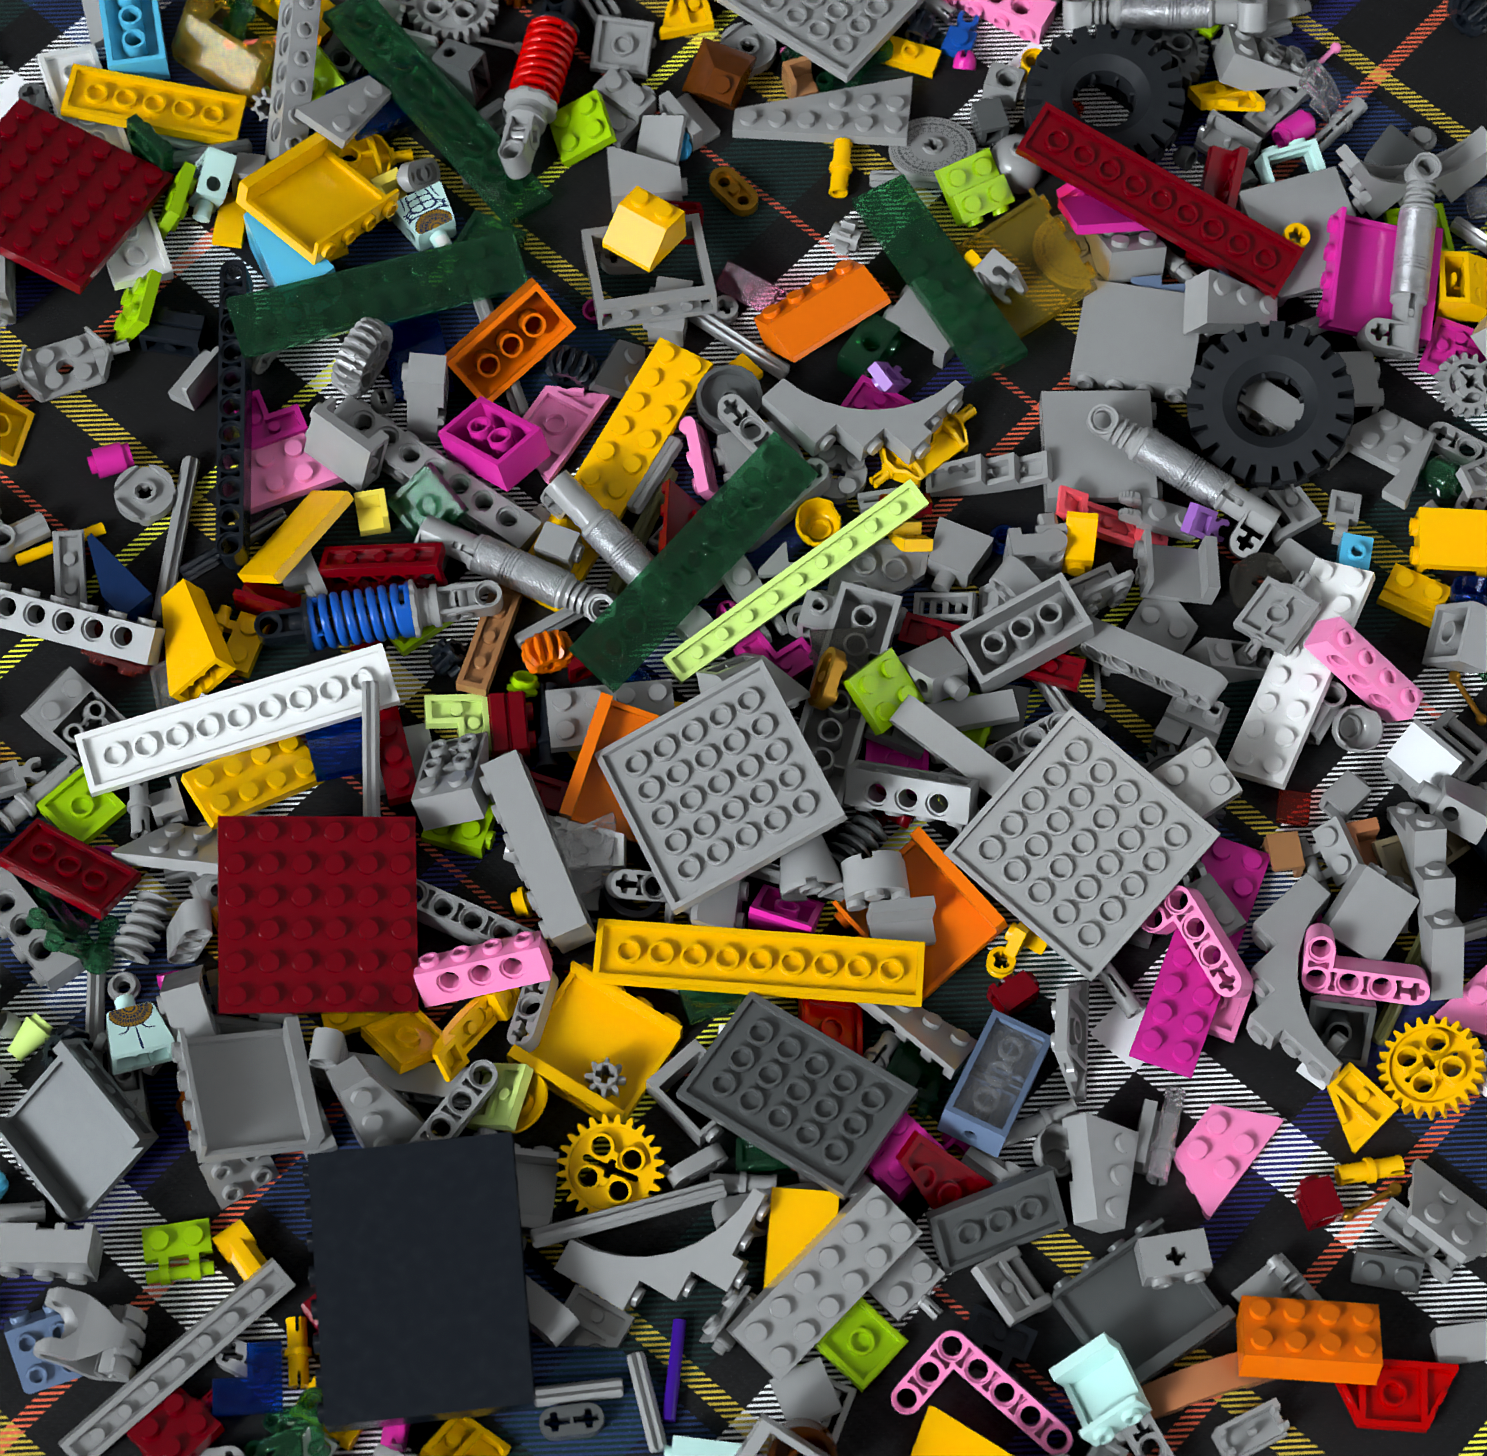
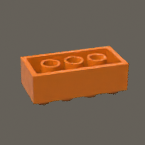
M1242 1295L1236 1315L1239 1376L1361 1385L1377 1384L1383 1366L1379 1304Z

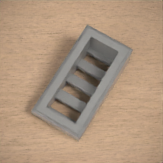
M976 592L914 593L913 613L963 626L978 618L979 599ZM925 602L930 603L929 614H924ZM938 604H942V614H937ZM950 605H955V614H950ZM963 606L968 607L967 614H963Z

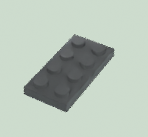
M1049 1164L925 1213L940 1268L946 1275L993 1257L1013 1246L1018 1247L1068 1227L1054 1171Z

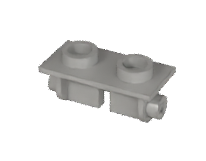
M749 1285L741 1286L739 1289L734 1287L733 1291L727 1292L722 1300L724 1305L717 1315H712L702 1328V1331L705 1333L699 1341L701 1343L714 1342L712 1349L720 1355H723L725 1351L729 1352L737 1341L726 1328L757 1297L752 1292L747 1295L751 1289Z

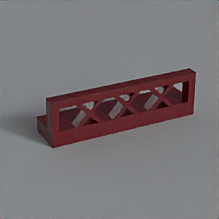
M1215 145L1209 147L1200 189L1235 209L1249 148L1240 146L1232 151ZM1185 252L1184 258L1189 262L1209 268L1214 267L1193 254Z
M443 542L327 546L324 548L318 568L328 594L334 591L337 594H341L343 590H348L350 594H353L355 588H359L362 590V593H365V588L369 586L373 587L374 593H377L376 588L378 585H384L387 593H390L389 586L391 583L402 585L405 582L392 578V575H400L407 579L406 581L413 579L416 587L421 589L424 587L428 588L429 584L435 583L437 587L448 585L442 569L446 552ZM434 574L436 580H427L420 575ZM370 576L378 581L368 582L361 577ZM340 577L348 581V583H335L333 578Z

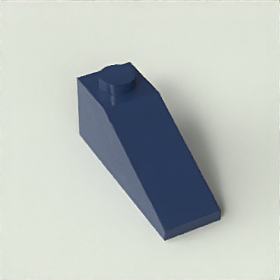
M92 533L87 536L101 594L106 606L104 613L108 614L109 609L128 613V620L136 622L138 617H145L154 607L152 594Z

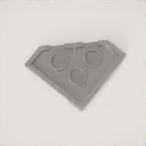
M883 538L833 574L829 579L827 592L837 597L841 582L845 581L899 595L924 580L929 552H903L890 539Z

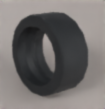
M623 875L621 880H616V886L621 887V890L623 888H636L637 882L623 881ZM651 877L646 881L645 889L649 895H656L660 886ZM604 882L598 899L599 912L604 919L654 922L662 902L646 901L648 908L641 911L626 909L618 904L607 892Z

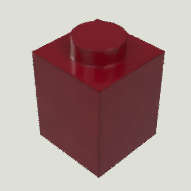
M1317 1174L1300 1180V1184L1297 1186L1293 1196L1307 1230L1311 1231L1339 1222L1345 1211L1330 1175L1319 1178Z

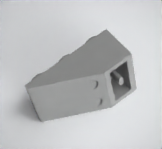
M1227 25L1212 53L1219 82L1243 91L1311 85L1313 82L1305 53L1296 46L1286 47L1278 44L1276 40L1268 36L1262 38L1252 33L1240 32L1237 28Z
M1152 231L1085 235L1096 270L1105 281L1124 283L1130 282L1131 277L1161 275V279L1163 278L1167 246L1156 233Z
M742 653L696 672L701 694L762 659L789 709L798 707L800 701L811 697L808 690L764 655Z
M71 666L62 671L20 715L44 739L65 755L73 756L81 766L83 765L74 735L126 720Z
M487 731L477 734L467 733L461 737L449 740L439 739L427 745L411 798V802L424 830L485 818L490 797L486 795L479 777L484 776L480 765L489 761Z

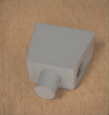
M939 517L933 538V551H930L926 571L929 575L935 577L931 586L935 592H949L953 584L967 588L990 557L994 538Z
M942 636L898 656L925 701L937 703L951 696L959 702L968 696L970 688L968 686L967 661L946 637Z
M1448 775L1443 776L1437 786L1425 780L1420 783L1415 797L1429 803L1430 815L1437 816L1449 831L1477 845L1487 829V790Z

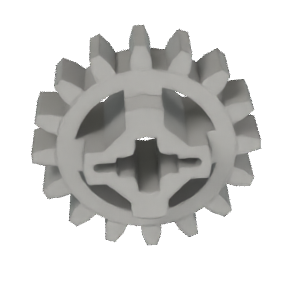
M1463 352L1458 357L1455 354L1452 355L1447 361L1438 366L1440 371L1434 374L1433 378L1439 381V383L1433 386V390L1440 391L1441 395L1436 400H1444L1446 402L1443 408L1445 411L1453 408L1454 417L1464 413L1465 419H1469L1474 414L1478 417L1487 410V360L1479 363L1478 354H1474L1468 359L1467 353Z

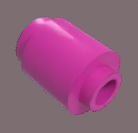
M1297 110L1276 124L1275 129L1272 131V138L1279 148L1289 146V142L1298 138L1308 139L1315 134L1316 121L1309 112Z
M116 442L91 449L92 456L87 457L92 475L98 473L100 479L123 473L129 467L135 466L128 442L124 444Z

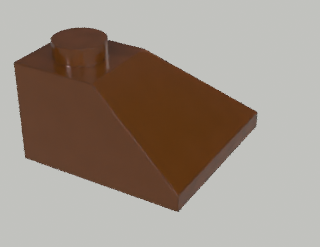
M703 37L682 92L735 112L757 57Z

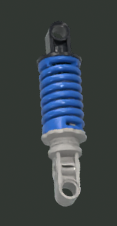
M409 579L402 585L391 583L389 586L390 593H387L384 585L377 586V595H375L373 587H366L364 590L365 597H363L361 589L355 588L352 599L348 590L341 591V600H339L337 592H330L329 607L327 595L324 593H320L318 597L302 594L301 607L262 612L255 619L254 629L260 642L267 647L306 642L311 654L324 650L329 646L333 649L338 648L340 643L344 647H349L352 641L355 645H361L364 640L370 644L376 638L380 642L386 641L387 637L391 640H397L399 632L400 636L404 638H421L423 627L434 625L438 628L442 627L443 622H461L471 618L494 616L502 610L504 600L501 587L492 580L454 583L444 587H437L435 583L429 584L428 588L424 587L421 589L416 587L413 579ZM486 593H493L497 596L496 600L492 603H484L480 599ZM457 598H458V600H459V606H458V607H457V604H456V599H457ZM268 624H276L278 626L273 634L267 635L262 633L264 627Z

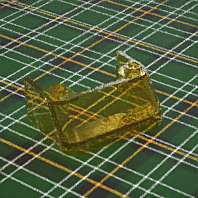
M187 0L171 44L174 59L222 91L247 96L246 106H255L256 101L252 96L256 92L262 94L261 90L266 85L270 87V90L272 88L276 38L263 37L249 47L208 21L226 0Z

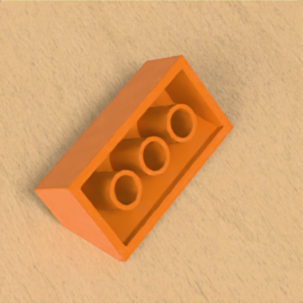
M847 259L838 262L835 268L829 272L814 277L810 281L811 283L803 288L791 291L785 299L777 304L765 307L762 313L753 319L765 348L795 363L891 303V300L865 265Z
M531 277L445 354L447 356V365L477 399L482 396L493 402L576 329V326Z

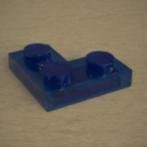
M282 1341L247 1343V1377L212 1379L214 1417L284 1412Z

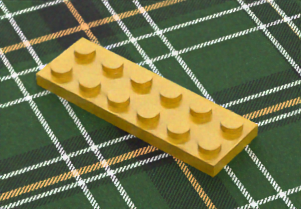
M73 64L61 106V116L216 144L238 140L247 104V96Z

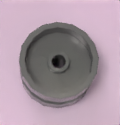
M727 364L715 367L707 372L698 383L696 413L699 425L706 430L707 435L716 440L718 435L731 432L717 414L719 400L727 394L740 396L762 418L761 403L763 393L760 382L752 372L742 366ZM726 404L725 413H734L738 417V423L735 425L739 426L742 419L736 413L737 405L731 407ZM748 424L744 428L754 426L755 424Z

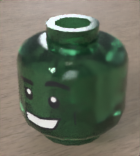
M1437 455L1431 460H1427L1424 469L1419 474L1422 477V488L1445 500L1458 496L1463 491V488L1456 473L1463 465L1443 455Z

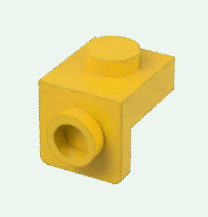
M1021 921L1019 924L1013 922L1004 936L1008 943L1003 953L1015 959L1025 946L1042 955L1048 945Z

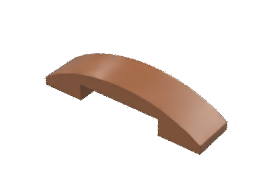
M1234 1352L1176 1371L1141 1386L1151 1406L1150 1414L1155 1420L1182 1411L1186 1406L1244 1387L1249 1389L1276 1379L1239 1376L1238 1352Z

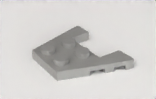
M1383 409L1352 426L1350 436L1346 439V446L1338 458L1334 457L1331 460L1330 467L1327 470H1330L1347 452L1395 475L1382 489V498L1405 510L1409 505L1412 491L1416 488L1419 474L1424 469L1435 443V434Z

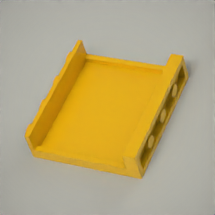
M318 132L239 181L236 197L238 205L313 265H316L323 259L331 258L338 249L344 245H350L356 237L365 231H371L381 220L392 217L398 209L397 201L400 190L396 188L387 195L331 152L328 149L329 140Z
M572 960L570 963V973L556 991L538 1047L529 1053L514 1044L507 1054L508 1063L527 1064L534 1069L533 1073L540 1075L545 1080L548 1090L600 1122L602 1121L603 1114L607 1113L610 1122H614L616 1115L621 1114L622 1124H625L646 1093V1080L666 1064L682 1040L683 1026L680 1025L681 1022L672 1014L666 1012L664 1015L653 1009V1005L647 999L641 996L633 997L625 992L626 989L621 985L592 983L593 967L586 963L580 965ZM608 1057L609 1062L614 1066L621 1063L622 1072L618 1076L626 1077V1085H618V1098L611 1095L604 1099L601 1095L588 1089L593 1083L585 1081V1074L593 1073L592 1061L599 1064ZM603 1076L601 1083H607L610 1076Z

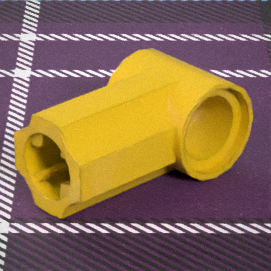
M241 1219L212 1238L221 1255L228 1263L231 1262L244 1281L267 1262L256 1246L257 1242Z

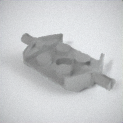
M85 326V334L30 351H27L24 345L22 346L17 366L18 371L0 378L1 389L3 391L4 389L20 385V388H24L35 400L43 403L104 384L110 375L111 361L114 360L113 355L130 351L127 339L125 338L111 344L105 343L101 337ZM70 365L74 367L73 371L69 374L58 373L62 366Z

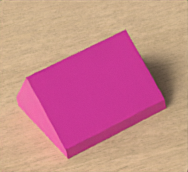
M763 884L750 906L748 929L815 934L825 903L807 898L808 901L802 902L783 901L779 888Z

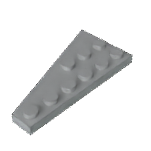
M913 76L735 108L732 128L733 138L834 143V140L837 138H847L853 144L907 147Z

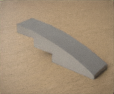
M1047 450L1021 457L1011 452L987 459L982 454H977L946 462L926 477V493H930L931 497L967 496L1017 490L1053 482L1052 455Z

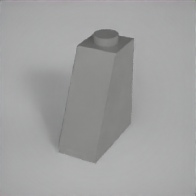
M607 147L612 213H615L618 204L636 186L663 200L682 201V196L688 195L687 178H681L680 166L616 147Z

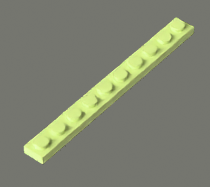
M909 479L662 658V661L679 684H683L693 677L697 671L704 669L806 595L807 589L813 590L929 505V502L914 482Z

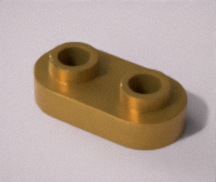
M722 166L711 172L709 178L711 192L735 215L749 216L757 210V192L734 169ZM721 184H727L728 186H727V187H722V186H720V185H721ZM744 202L747 203V205H740L739 203Z
M829 647L825 650L819 660L809 691L811 695L808 698L809 705L819 710H825L834 705L838 697L837 688L841 676L845 673L848 666L845 652L835 647Z

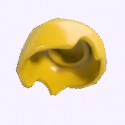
M814 497L805 500L798 507L795 517V528L802 541L807 545L817 547L841 529L842 520L832 501L821 497Z

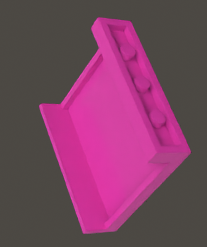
M1342 206L1329 217L1327 222V232L1330 235L1329 243L1325 246L1323 253L1326 268L1320 279V288L1323 289L1322 299L1317 306L1316 315L1320 317L1318 328L1357 336L1361 328L1374 318L1391 319L1393 305L1390 302L1389 295L1394 266L1397 226L1346 215L1347 207ZM1436 227L1429 296L1427 305L1423 307L1419 349L1431 341L1443 238V228ZM1387 332L1386 334L1383 335V336H1388L1387 343H1389V335H1390V332Z

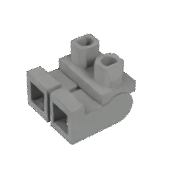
M1054 512L1038 515V526H1035L1034 534H1022L1021 527L1008 528L1003 561L1007 556H1014L1020 559L1041 582L1062 571L1067 548L1066 523L1058 524L1057 515Z
M1172 697L1162 720L1152 736L1149 748L1156 751L1157 747L1160 746L1167 753L1169 747L1163 745L1162 741L1169 745L1173 744L1176 752H1179L1188 730L1191 732L1185 742L1187 748L1206 736L1215 748L1230 708L1224 706L1223 702L1216 700L1211 709L1204 710L1176 697Z

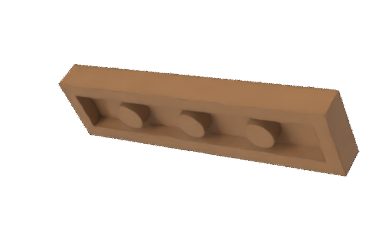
M498 583L502 590L503 608L494 616L480 617L456 681V689L458 691L487 697L524 596L522 593ZM489 593L486 603H492L496 600L497 596Z

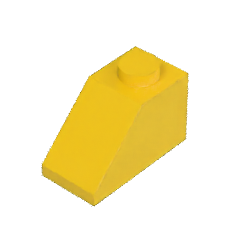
M1067 511L1065 523L1068 529L1066 535L1068 542L1062 573L1078 577L1092 570L1098 513Z

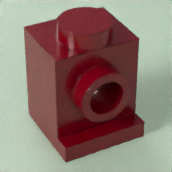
M1022 970L1017 975L1010 973L998 983L999 987L995 983L991 984L988 987L986 998L997 1011L1013 1018L1037 1001L1040 985L1030 971L1025 972V970Z

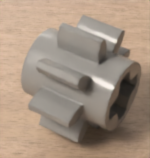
M268 85L262 88V94L256 92L252 96L256 103L251 108V111H256L259 115V121L269 118L270 105H267V103L270 104L271 90Z
M846 217L845 220H842V223L835 222L833 224L828 243L835 245L833 252L847 256V254H850V251H858L864 235V231L857 228L858 221Z
M608 1057L599 1064L592 1061L593 1073L585 1074V1081L593 1083L588 1089L601 1095L604 1099L611 1095L618 1098V1085H626V1077L618 1076L622 1072L621 1063L614 1066L609 1062ZM603 1076H610L607 1083H601Z

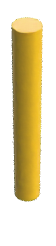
M102 522L84 528L85 541H87V536L91 533L95 537L106 534ZM53 541L14 555L18 566L53 554Z

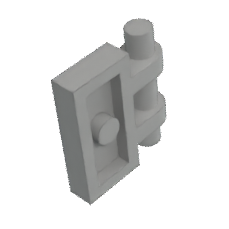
M1334 816L1312 830L1311 833L1316 841L1313 845H1309L1305 836L1299 838L1305 867L1309 875L1331 894L1332 892L1327 883L1334 880L1336 887L1342 888L1357 863L1365 865L1342 816ZM1320 855L1323 856L1328 867L1321 871L1316 860Z

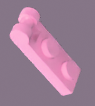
M688 416L680 421L679 430L687 437L689 451L686 452V457L695 477L692 478V486L697 496L700 495L711 504L720 494L706 430L701 425H698L697 421Z

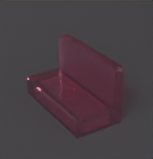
M730 261L727 262L715 285L716 289L761 313L765 307L774 304L779 295L785 296L787 290Z

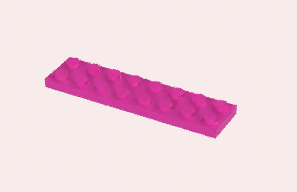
M1219 837L1204 853L1201 862L1204 864L1207 874L1210 873L1248 923L1270 862L1269 854ZM1202 921L1196 927V932L1199 936L1204 931V923ZM1245 928L1228 937L1236 951H1238ZM1179 929L1174 931L1129 1056L1191 1079L1221 995L1218 994ZM1216 948L1213 953L1215 963L1221 958L1219 948Z

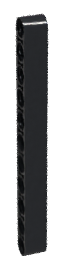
M238 259L228 260L220 269L215 536L216 550L226 567L234 570L243 568L249 562L251 529L253 281L246 265ZM240 329L237 333L232 334L233 331ZM236 356H240V357L237 358L236 360H232V358H234V357H236ZM239 383L236 387H231L233 384ZM239 410L236 414L230 415L231 412ZM239 437L236 441L230 442L231 439ZM239 464L235 469L229 470L233 465ZM234 492H239L236 496L231 498L229 497L230 494ZM238 520L234 525H228L231 521ZM232 548H238L234 553L227 554Z

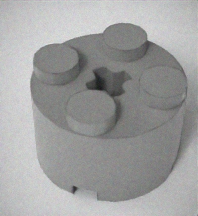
M894 850L872 851L873 857L862 859V855L857 854L846 858L840 863L847 911L854 912L868 908L870 901L911 898L906 865L902 853Z

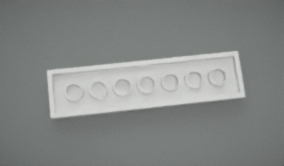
M1315 558L1309 572L1312 580L1303 592L1321 604V611L1287 657L1274 651L1225 763L1233 776L1285 790L1334 676L1303 645L1317 621L1341 616L1355 628L1376 579L1372 571Z

